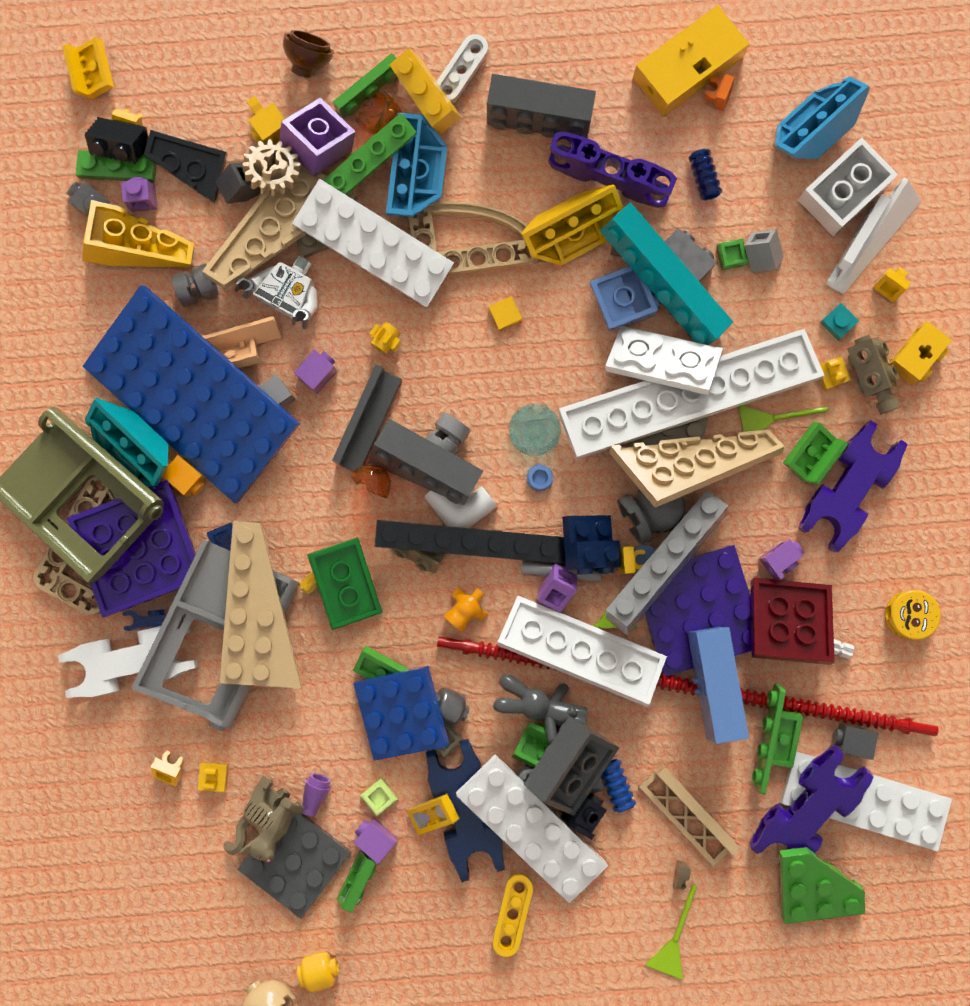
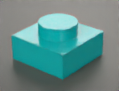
M840 303L820 323L837 340H840L859 320Z

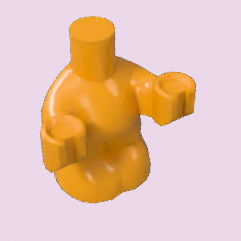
M457 588L452 593L456 604L444 614V617L462 632L466 629L472 618L483 621L488 613L483 608H480L479 601L484 597L485 593L476 588L471 595H467L460 588Z

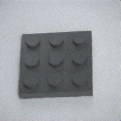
M303 813L296 814L292 818L287 833L277 843L274 859L271 862L259 861L248 854L237 870L302 919L349 856L351 850Z

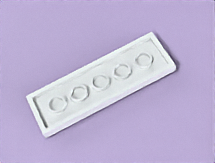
M321 179L317 181L292 223L296 228L425 308L429 306L454 265V262Z
M520 596L516 598L497 643L500 647L645 707H648L667 658L665 655Z
M796 751L794 766L788 770L780 803L791 806L805 790L799 784V777L816 757ZM839 764L835 770V776L848 778L857 769ZM873 775L872 783L864 794L861 803L851 814L843 817L834 811L829 817L833 820L938 851L952 799Z
M495 754L456 792L457 797L570 903L608 867L607 862L557 813L523 785L524 782Z

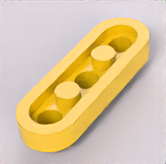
M515 873L508 878L493 935V948L497 954L503 957H510L519 949L533 893L532 881L523 873ZM518 882L524 884V888L521 891H517L514 888V885ZM515 909L518 914L516 917H510L507 914L508 911ZM502 937H510L511 942L509 944L502 943Z

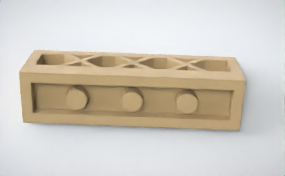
M662 764L639 785L641 790L713 867L729 852L734 855L740 849L735 841ZM658 776L665 783V795H653L647 788ZM669 788L675 795H669ZM658 799H665V806ZM669 799H679L683 802V815L671 814L669 812ZM688 809H689L694 815H687ZM677 819H683V826ZM687 819H699L702 822V835L690 834L687 831ZM706 828H707L713 835H706ZM695 839H702V846ZM706 839H717L724 847L711 857L706 851Z

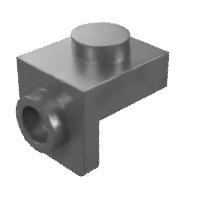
M82 181L80 184L74 182L66 192L69 195L66 201L87 217L91 200L110 203L85 181Z

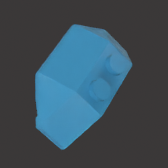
M849 76L840 83L831 84L813 92L777 125L775 147L793 158H820L855 126L869 93V85Z
M402 113L416 130L417 135L392 157L386 215L414 217L442 198L447 145L435 129L431 127L424 115Z

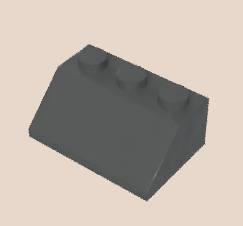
M569 716L523 785L544 804L574 816L619 750V747L586 724Z

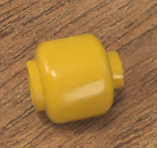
M325 951L305 956L301 961V965L297 967L301 988H306L308 992L314 993L333 987L335 976L339 975L337 959H331L329 953Z

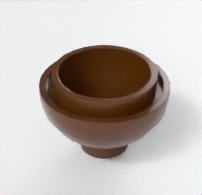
M291 30L290 33L284 34V52L292 63L291 71L296 75L310 78L312 71L324 68L330 63L334 55V51L330 48L331 45L316 35L299 30Z

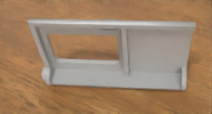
M203 539L131 689L205 717L211 721L209 726L219 731H224L225 728L231 729L251 685L220 683L212 701L208 704L164 688L162 685L192 621L200 620L224 630L231 551ZM273 570L285 615L300 582Z

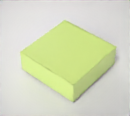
M380 778L360 795L376 816L380 815L398 800L396 794L383 778Z

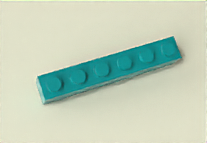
M631 202L599 230L696 343L705 345L713 343L733 323L732 319Z

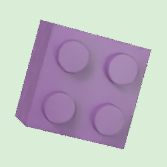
M318 98L281 121L279 141L282 142L285 148L290 146L291 154H297L298 161L315 176L352 152L356 131L321 98Z

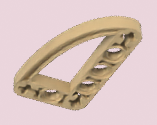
M435 202L422 211L425 217H423L424 228L419 229L418 219L409 217L411 236L415 239L422 235L428 236L431 239L428 247L436 252L432 216H466L492 221L511 229L522 239L521 233L527 227L524 222L502 210L466 202ZM524 239L438 251L439 254L447 259L449 257H456L460 261L459 266L456 269H451L446 277L530 266L539 260L527 258V254H519V260L515 261L514 248H518V253L525 252L527 246ZM507 250L511 255L510 260L500 262L496 258L497 252ZM476 253L483 254L485 262L480 266L474 265L471 262L472 255Z
M91 477L85 483L64 521L69 525L67 518L81 513V505L85 502H90L94 508L106 503L109 497L111 500L118 499L119 497L106 486L103 491H97V487L94 485L96 482L101 483V481L96 477ZM88 494L95 495L94 497L100 498L99 501L97 502L95 499L88 498ZM49 547L34 573L33 581L35 585L84 614H100L98 607L89 609L90 603L80 600L83 596L88 599H94L95 596L92 588L67 575L66 573L70 566L65 561L57 562L54 558L55 552ZM50 563L53 566L60 567V569L55 570L53 569V567H49L48 564ZM51 572L50 578L53 579L52 582L45 583V579L42 577L43 574ZM69 583L74 584L77 590L76 595L72 598H67L64 594V588Z

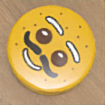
M918 590L902 591L889 600L885 610V619L890 630L898 637L909 640H921L931 636L937 630L941 620V612L938 603L931 595Z

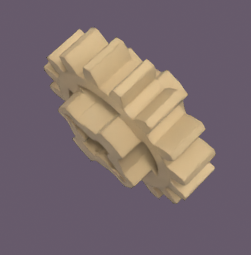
M271 139L268 140V145L258 141L257 149L250 146L249 154H244V163L242 164L245 181H251L252 189L260 187L261 194L269 190L271 196H274L275 191L279 190L283 195L285 194V187L293 189L294 181L298 182L300 163H297L298 155L291 154L290 146L285 149L282 148L281 141L277 145H273Z

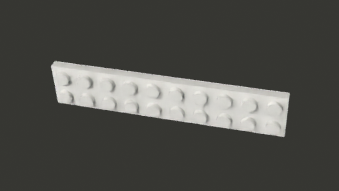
M805 329L722 355L709 395L642 381L559 408L558 412L577 460L608 450L612 445H623L820 380L825 375Z

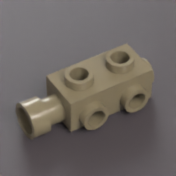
M870 335L854 340L855 345L847 348L849 352L848 361L850 366L856 370L859 378L857 379V384L860 391L865 393L866 397L876 396L879 403L876 406L880 415L900 408L897 397L894 398L891 388L897 386L896 380L899 379V374L894 365L889 366L886 358L889 355V349L885 341H880L878 337L870 338ZM862 351L867 353L866 360L863 357ZM872 375H874L877 378V383L875 385L871 377Z

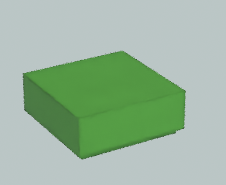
M744 239L718 243L717 251L722 271L749 264L744 247Z

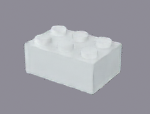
M861 138L806 188L798 201L834 237L877 197L898 174Z

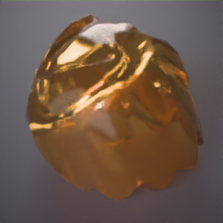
M376 92L375 96L370 98L369 103L363 106V112L358 113V118L355 117V121L368 133L374 135L393 120L398 112H403L399 108L396 98L389 92Z

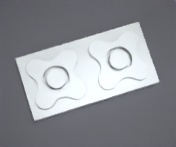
M621 326L607 360L605 371L709 395L723 348Z

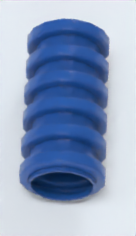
M617 759L611 760L601 778L606 781L604 783L605 788L609 789L607 794L611 796L610 803L614 804L613 811L624 812L633 808L636 805V801L631 798L633 793L629 791L630 784L626 783L627 776H623L624 768H620L621 760Z

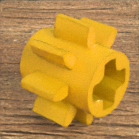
M384 322L382 326L375 324L369 333L370 337L373 338L370 344L385 355L389 350L395 353L401 345V340L398 338L401 332L387 322Z

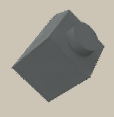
M244 162L230 163L215 181L227 204L245 202L261 194L260 187L252 189L251 181H245L242 164Z

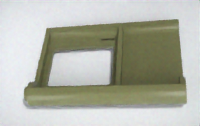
M54 407L46 410L39 418L38 426L43 432L0 476V501L87 583H93L99 580L143 531L162 515L164 502L61 410ZM48 418H49L52 422L49 423V424H46V422H47V420H48ZM91 477H96L138 515L137 521L105 555H100L59 516V511Z

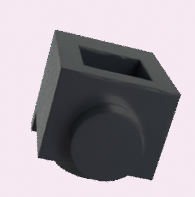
M590 792L574 816L563 812L561 818L575 831L592 840L595 836L592 832L607 810L602 806L604 801Z

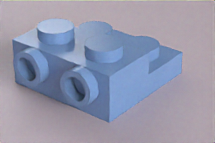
M630 266L594 279L589 283L608 331L656 316L660 307L658 298L654 293H651L648 286L642 282Z

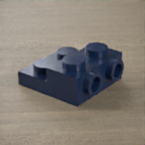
M611 515L562 517L566 570H577V575L593 574V569H598V574L614 573V568L621 567L620 541H613Z

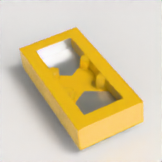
M448 794L413 806L406 811L418 835L453 824L460 819Z

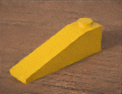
M91 200L83 242L82 261L106 266L190 267L194 243L166 229L159 230L149 225L148 220L142 217L137 219L127 214L126 210L119 206Z

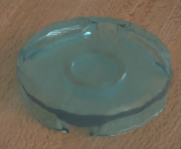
M528 404L518 409L512 416L509 425L510 439L514 447L523 454L532 456L544 455L550 452L558 443L561 434L560 421L556 413L549 407L541 404Z

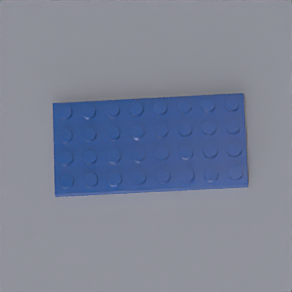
M144 285L139 286L82 366L130 410L137 413L158 435L234 503L239 502L300 425L293 416Z

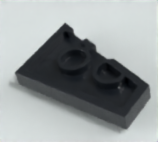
M150 130L144 156L215 204L219 189L215 181L224 171L228 156L227 152Z

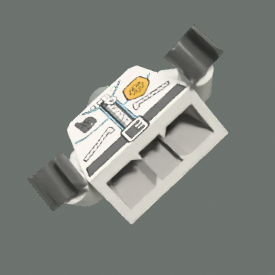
M301 256L297 257L292 268L279 262L276 266H270L249 279H239L236 284V292L240 289L245 290L243 294L244 299H248L251 291H254L253 295L259 302L292 319V325H295L296 322L300 324L302 321L303 329L308 327V320L318 308L317 290L312 279L305 276L312 264Z

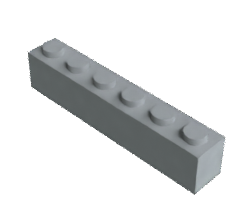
M706 490L606 609V619L627 635L724 519L728 505Z

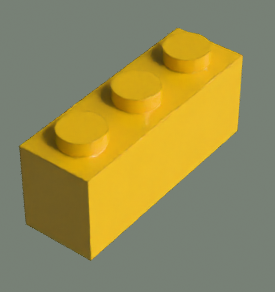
M408 48L389 64L432 128L442 134L461 118L422 59L414 51Z

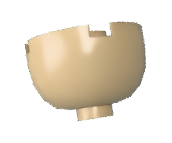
M268 980L263 983L256 981L247 988L246 992L248 995L244 998L242 1006H288L290 1003L295 1006L297 998L285 984L277 980Z

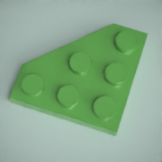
M807 847L779 851L781 914L784 924L865 914V891L861 884L844 876L842 871L829 862H824Z

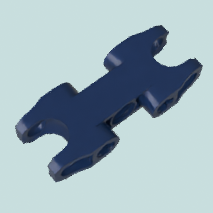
M469 738L461 741L464 760L455 769H448L442 766L435 749L426 751L428 781L433 799L448 794L460 818L454 822V829L443 831L450 860L454 864L462 882L469 881L467 860L476 851H483L489 854L497 872L505 870L502 855V839L456 795V792L482 767Z

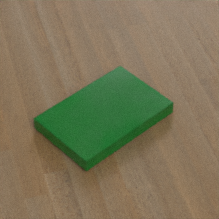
M358 537L307 554L332 630L383 613Z

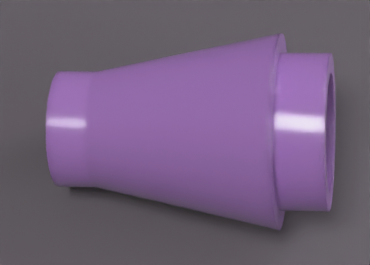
M312 773L305 780L302 804L305 811L303 814L316 816L317 810L331 789V780L328 777Z

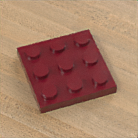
M753 578L751 580V658L832 665L835 662L832 585Z

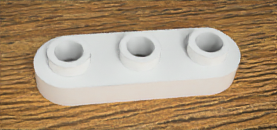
M472 34L463 41L437 80L443 91L447 89L452 91L450 95H446L451 103L459 99L487 57L488 43L481 35ZM478 49L479 53L474 54L471 50ZM459 69H464L466 72L464 74H459L457 71Z

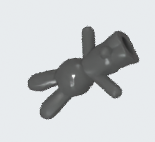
M503 675L499 679V684L504 690L514 694L521 700L499 698L493 704L494 710L500 713L523 714L531 720L544 719L549 744L552 743L557 735L556 727L560 728L569 716L584 724L586 723L587 707L561 702L569 690L567 684H560L549 698L543 691L529 689L511 675Z

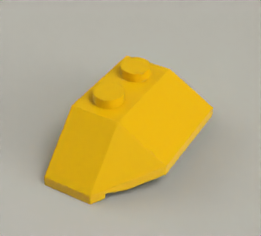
M615 185L582 191L535 216L521 233L531 257L562 266L607 242L599 230L623 209Z

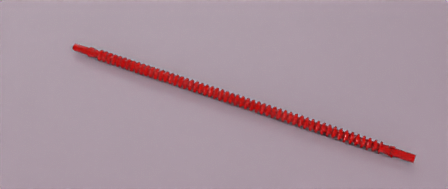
M441 636L438 637L437 647L463 651L462 654L465 655L476 653L479 657L486 655L487 659L493 656L494 660L497 657L501 658V661L509 659V663L515 660L517 664L520 662H524V665L531 663L532 667L535 664H538L539 668L546 666L505 648H500L497 644L492 646L490 642L488 645H485L483 641L475 643L468 638H465V641ZM665 674L659 677L656 685L661 690L668 688L670 692L672 689H675L676 693L682 690L683 694L690 692L692 696L695 695L694 689H697V684H693V681L689 682L688 678L683 681L681 677L674 679V676L671 675L667 678ZM740 688L744 705L751 703L755 707L756 704H759L760 708L766 706L769 709L765 692L758 694L754 690L753 693H750L749 689H746L744 692ZM785 696L782 711H797V713L801 714L804 712L805 716L812 714L814 718L820 715L821 719L827 717L830 721L835 718L836 722L842 719L844 723L850 721L852 725L858 722V725L862 726L865 723L868 728L871 725L875 729L881 726L882 730L888 728L889 731L893 732L896 729L908 735L911 732L935 737L938 735V726L912 722L911 718L896 719L894 715L888 718L887 714L881 716L877 712L873 715L872 711H868L866 714L864 710L858 712L856 708H853L850 711L849 707L842 709L839 705L835 708L833 704L827 707L826 703L819 705V702L815 701L812 704L810 700H807L805 703L803 699L796 701L795 697L789 700L788 696Z

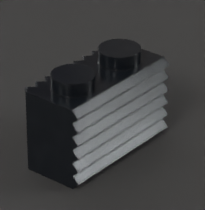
M97 117L95 123H92L90 129L85 132V139L91 155L94 154L100 157L104 156L105 158L109 157L110 159L114 158L115 160L118 159L119 161H128L129 163L133 162L136 164L145 152L148 132L144 126Z

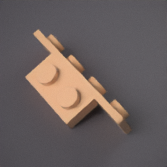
M268 317L204 335L203 337L237 368H242L260 363L257 345L281 338V333L275 318Z

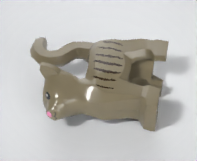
M263 776L254 789L252 797L244 809V814L236 826L235 843L232 844L226 841L223 844V848L230 855L240 852L243 855L250 854L259 861L271 862L274 859L277 843L287 833L292 818L296 814H302L305 808L299 802L293 803L288 798L291 794L285 788H281L278 791L272 790L273 781ZM252 825L259 831V836L245 846L247 841L246 829Z

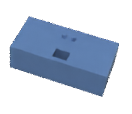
M714 627L687 632L695 673L693 684H697V689H694L695 695H699L706 739L715 744L749 739L730 628Z

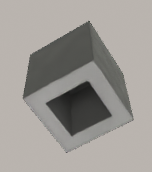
M839 723L838 729L834 730L832 743L838 746L842 753L873 760L879 733Z

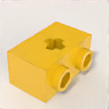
M926 321L916 328L891 359L889 366L894 365L899 376L910 385L918 381L924 382L933 372L930 368L935 361L940 362L949 352L946 347L952 340L930 322Z

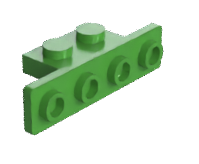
M402 113L398 114L378 133L371 136L363 146L353 152L347 160L323 181L343 194H349L417 135L416 130Z
M774 683L773 690H770L767 696L769 711L768 716H765L762 722L764 737L763 742H760L757 748L758 767L754 768L752 773V783L760 794H766L771 765L793 768L803 721L801 713L782 711L786 690Z

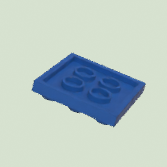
M429 666L359 680L353 683L374 761L443 748L449 745Z

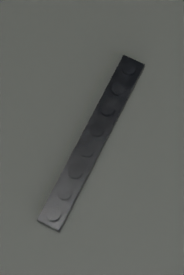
M377 520L374 547L566 564L564 537Z

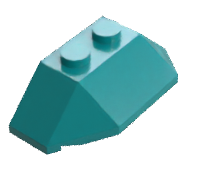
M99 398L94 399L85 418L87 426L91 428L93 440L147 487L157 486L168 466L169 444L134 411Z

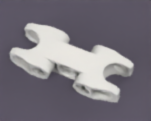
M161 626L138 631L140 645L112 651L110 639L81 644L68 652L58 655L59 663L77 661L84 666L86 671V677L81 685L65 690L66 698L95 697L120 691L118 678L139 673ZM190 627L186 634L191 633ZM174 658L164 680L176 678L189 670L198 668V661L180 662Z

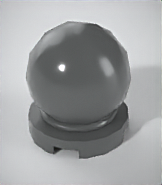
M640 489L637 491L635 498L625 494L617 500L623 518L628 516L634 526L629 530L640 545L652 541V532L664 533L671 531L682 520L685 513V499L683 496L656 508Z

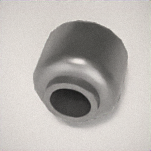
M442 688L438 692L435 691L444 725L454 727L460 720L465 721L469 712L465 696L448 688Z

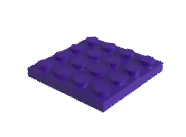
M168 480L158 483L157 486L148 487L163 500L164 510L162 515L143 531L99 580L90 583L102 618L179 590L192 564L196 552L173 488ZM118 498L70 516L67 520L69 526L100 555H105L137 521L138 515Z
M735 545L691 557L644 614L655 651L667 656L662 668V674L669 676L694 668L687 633L689 631L729 627L734 656L751 651V596Z

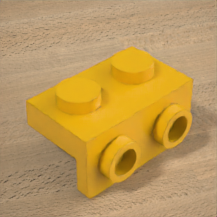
M94 37L77 48L69 44L62 46L70 84L75 94L92 100L114 88L102 39Z

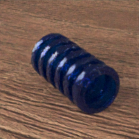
M709 149L697 150L688 157L689 162H692L693 176L697 177L695 183L699 185L697 190L701 192L699 196L702 200L716 198L722 193V188L719 187L720 180L717 179V172H714L716 167L712 164L714 160L710 157L711 150Z

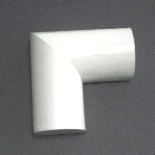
M482 486L469 496L465 505L455 504L433 491H429L424 496L442 522L449 527L471 528L497 508L496 503Z

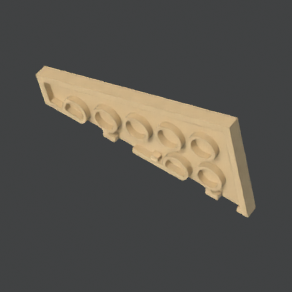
M300 163L298 182L294 181L293 189L285 187V194L283 195L279 190H276L274 196H271L270 191L266 190L203 269V276L223 289H227L239 279L245 277L305 236L306 233L293 226L292 223L319 179L324 180L327 176L321 172L313 176ZM350 192L347 194L351 199L357 200L355 193Z
M769 429L739 432L738 436L724 437L723 434L713 435L712 439L703 440L700 439V436L660 440L659 444L646 446L641 442L634 443L633 447L621 448L620 445H612L609 453L656 508L783 453L785 446Z
M233 521L220 683L301 689L302 684L289 639L290 636L269 558L262 523Z

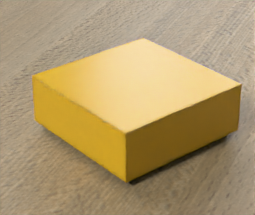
M512 296L488 306L499 331L523 320Z

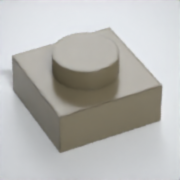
M308 234L297 241L304 258L328 249L327 246Z

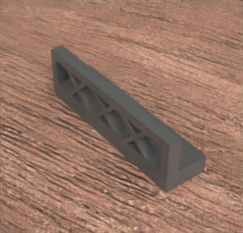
M375 365L332 459L335 464L357 474L361 473L400 387L401 378L384 371L383 367Z

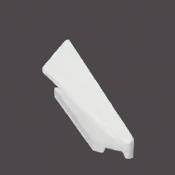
M904 177L895 186L889 197L881 194L873 203L825 283L826 286L840 294H844L920 204V198L908 179Z

